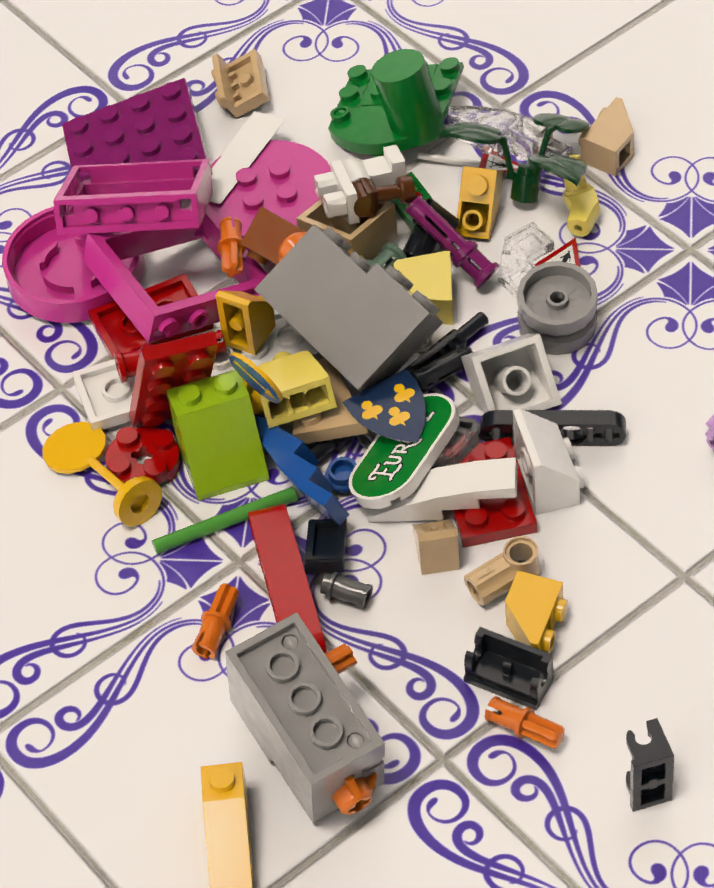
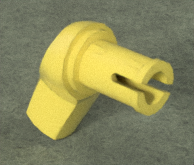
M580 155L569 156L576 159H580ZM584 174L577 186L563 178L566 189L563 191L562 198L570 211L567 227L573 235L587 236L600 215L596 191L593 186L586 183Z

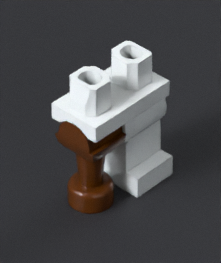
M397 144L383 147V156L366 160L353 158L343 163L340 159L330 161L331 172L314 175L315 193L318 199H323V207L328 219L345 215L349 225L359 223V216H368L369 219L375 216L379 209V204L398 198L402 204H407L416 199L413 179L410 174L406 175L405 159Z

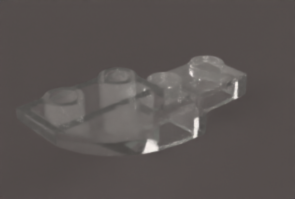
M450 106L447 112L448 127L462 122H475L500 129L501 136L507 138L510 153L527 161L530 155H538L547 127L536 125L531 117L502 109L481 106ZM552 133L545 156L548 157L552 154L571 156L572 147L554 139ZM457 139L479 149L485 154L491 153L501 159L504 158L502 146L499 143L479 144ZM543 169L545 172L551 173V174H553V175H555V176H557V177L563 179V177H561V176H559V175H557V174H554V173H552V172H550V171H548V170Z

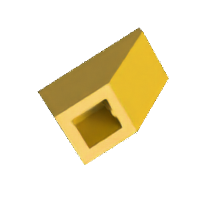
M463 166L457 211L459 223L455 229L461 236L490 240L500 206L504 171Z
M517 571L505 600L506 625L516 641L549 654L551 653L556 638L555 625L557 622L562 623L568 609V600L563 599V582Z

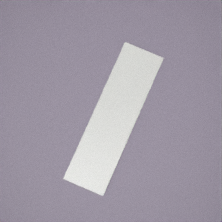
M256 111L253 112L220 154V159L211 169L213 193L209 202L217 204L223 202L237 183V171L242 168H249L286 119Z

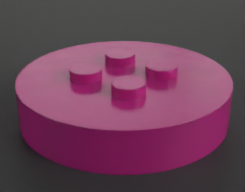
M269 140L249 168H242L237 171V183L221 204L209 202L208 204L221 219L232 217V227H234L235 217L241 221L242 239L261 206L297 226L296 218L319 200L315 193L314 175L331 172V167L319 153L307 146L291 141ZM220 157L210 165L211 169L220 159Z
M54 206L29 217L8 238L2 255V266L8 289L17 305L32 316L60 323L90 320L89 310L115 300L82 260L87 234L57 235ZM144 255L121 260L140 284L145 269Z

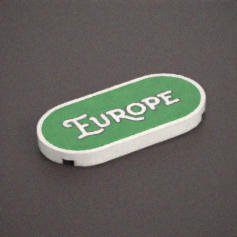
M438 393L423 395L426 406L425 426L418 443L397 441L381 435L375 437L354 467L348 482L351 493L362 507L369 509L389 507L392 505L390 501L398 497L402 501L418 488L459 426V415L451 398Z

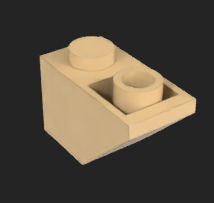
M618 97L607 108L604 107L600 111L597 119L586 131L581 133L578 141L581 147L582 161L615 177L633 157L634 131L624 102Z

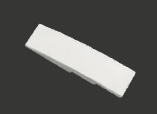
M516 457L472 461L430 469L418 488L406 499L401 501L400 497L390 501L391 506L382 509L368 508V523L444 519V510L480 509V499L517 497Z

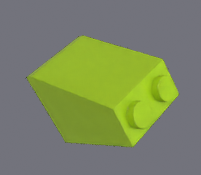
M236 370L167 390L178 448L198 501L270 480L250 396L243 378Z

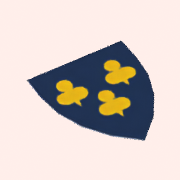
M407 369L342 402L350 414L362 426L377 435L393 440L418 443L425 426L426 406L424 396L416 380Z

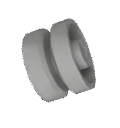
M562 261L542 263L530 269L521 279L517 291L520 335L528 333L540 334L547 354H569L583 348L594 336L597 326L596 308L598 293L596 283L590 274L573 263Z

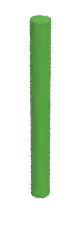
M293 486L156 538L152 540L153 548L156 554H160L248 520V512L295 502L298 500L297 494Z

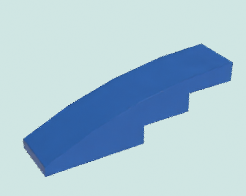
M255 413L254 416L260 440L278 468L317 510L340 526L349 516V513L336 497L330 493L334 487L319 468L316 467L319 460L303 441L278 426L269 428L267 420Z

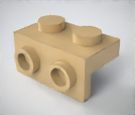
M255 49L228 64L218 53L212 56L214 69L211 70V74L217 85L215 97L223 109L228 108L238 118L270 100L262 57Z

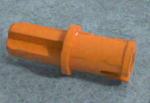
M225 217L219 224L221 240L218 242L217 250L221 255L222 271L226 273L227 277L233 278L234 275H240L243 272L242 255L246 247L240 244L242 241L241 221L235 217L234 227H232V217Z
M226 583L221 584L210 609L202 613L201 628L191 648L196 655L208 659V657L211 659L215 658L225 631H228L231 627L229 617L239 595L236 587Z
M494 696L487 705L501 711L502 714L486 709L485 720L514 731L515 736L519 739L527 737L553 749L558 748L564 740L565 728L562 725L536 715L533 708L526 707L522 709L497 696Z

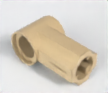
M525 536L514 537L505 544L501 554L464 576L465 585L478 605L482 604L484 606L509 591L517 571L540 576L539 551L536 542ZM520 560H526V562L518 563Z

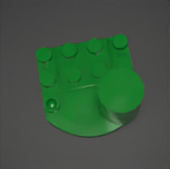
M400 49L381 57L376 61L372 69L367 70L364 65L351 67L347 72L348 82L339 91L340 101L337 107L330 112L332 120L328 130L331 138L344 149L366 155H383V147L397 144L400 151H404L434 141L445 129L443 123L464 69L463 62H459L455 57H449L441 61L440 64L428 65L421 52L414 49Z

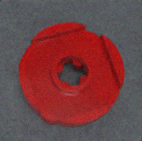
M128 426L121 428L116 433V439L107 448L105 464L106 468L123 483L134 477L146 476L160 484L167 479L169 483L176 477L180 469L181 459L174 435L169 430L154 427L133 428ZM148 456L152 458L145 459L143 464L137 463V458Z

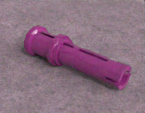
M422 196L417 197L407 207L405 212L446 251H450L452 264L456 268L460 266L474 280L476 288H480L498 270L500 265L497 262L491 263L477 249L478 244L475 241H466ZM428 217L448 235L447 238L427 219ZM454 242L460 247L459 250L454 246ZM471 259L481 268V270H479V269L471 262Z

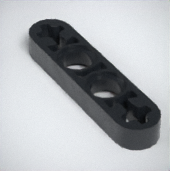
M492 410L484 413L480 419L481 440L487 442L510 437L514 446L513 410ZM525 410L556 423L562 437H568L572 446H616L621 444L626 438V419L617 411ZM566 426H576V427H579L580 429H578V430H566V429H563V427H566Z

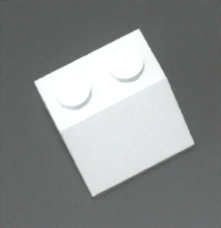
M528 333L461 356L471 391L484 413L492 410H515L519 408L523 410H546L562 404L540 334Z
M520 408L513 410L514 451L535 514L538 515L579 505L580 488L585 487L581 467L579 465L574 466L572 463L574 456L569 438L562 437L556 423Z

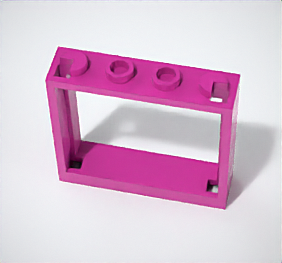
M210 159L73 166L53 200L57 235L199 228L213 193ZM194 166H200L198 173L195 175ZM90 172L91 180L80 182L79 173ZM181 199H191L189 207L181 208Z
M209 204L199 228L87 234L82 258L148 343L220 322L215 296L218 291H242L254 296H260L254 289L268 275L257 261L247 256L248 250L245 248V252L242 255L243 272L240 275H234L239 284L159 307L156 305L121 260L202 238L221 261L217 245L221 240L219 224L222 219Z

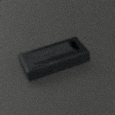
M311 519L308 521L304 559L306 574L344 572L348 531L347 519L340 526L331 519Z

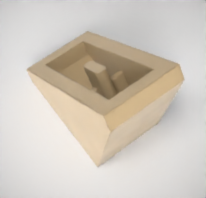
M450 519L412 525L422 575L460 569L457 529Z

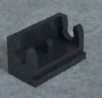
M479 627L475 634L474 652L467 650L465 654L464 682L537 710L554 680L553 655Z
M658 718L646 721L647 734L651 738L650 743L645 745L637 743L635 734L631 730L626 734V745L632 760L631 771H627L625 782L630 794V807L633 812L672 801L674 754Z

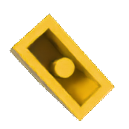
M218 291L215 296L221 331L224 337L223 341H225L226 346L256 355L276 326L273 307L261 296H254L242 291Z

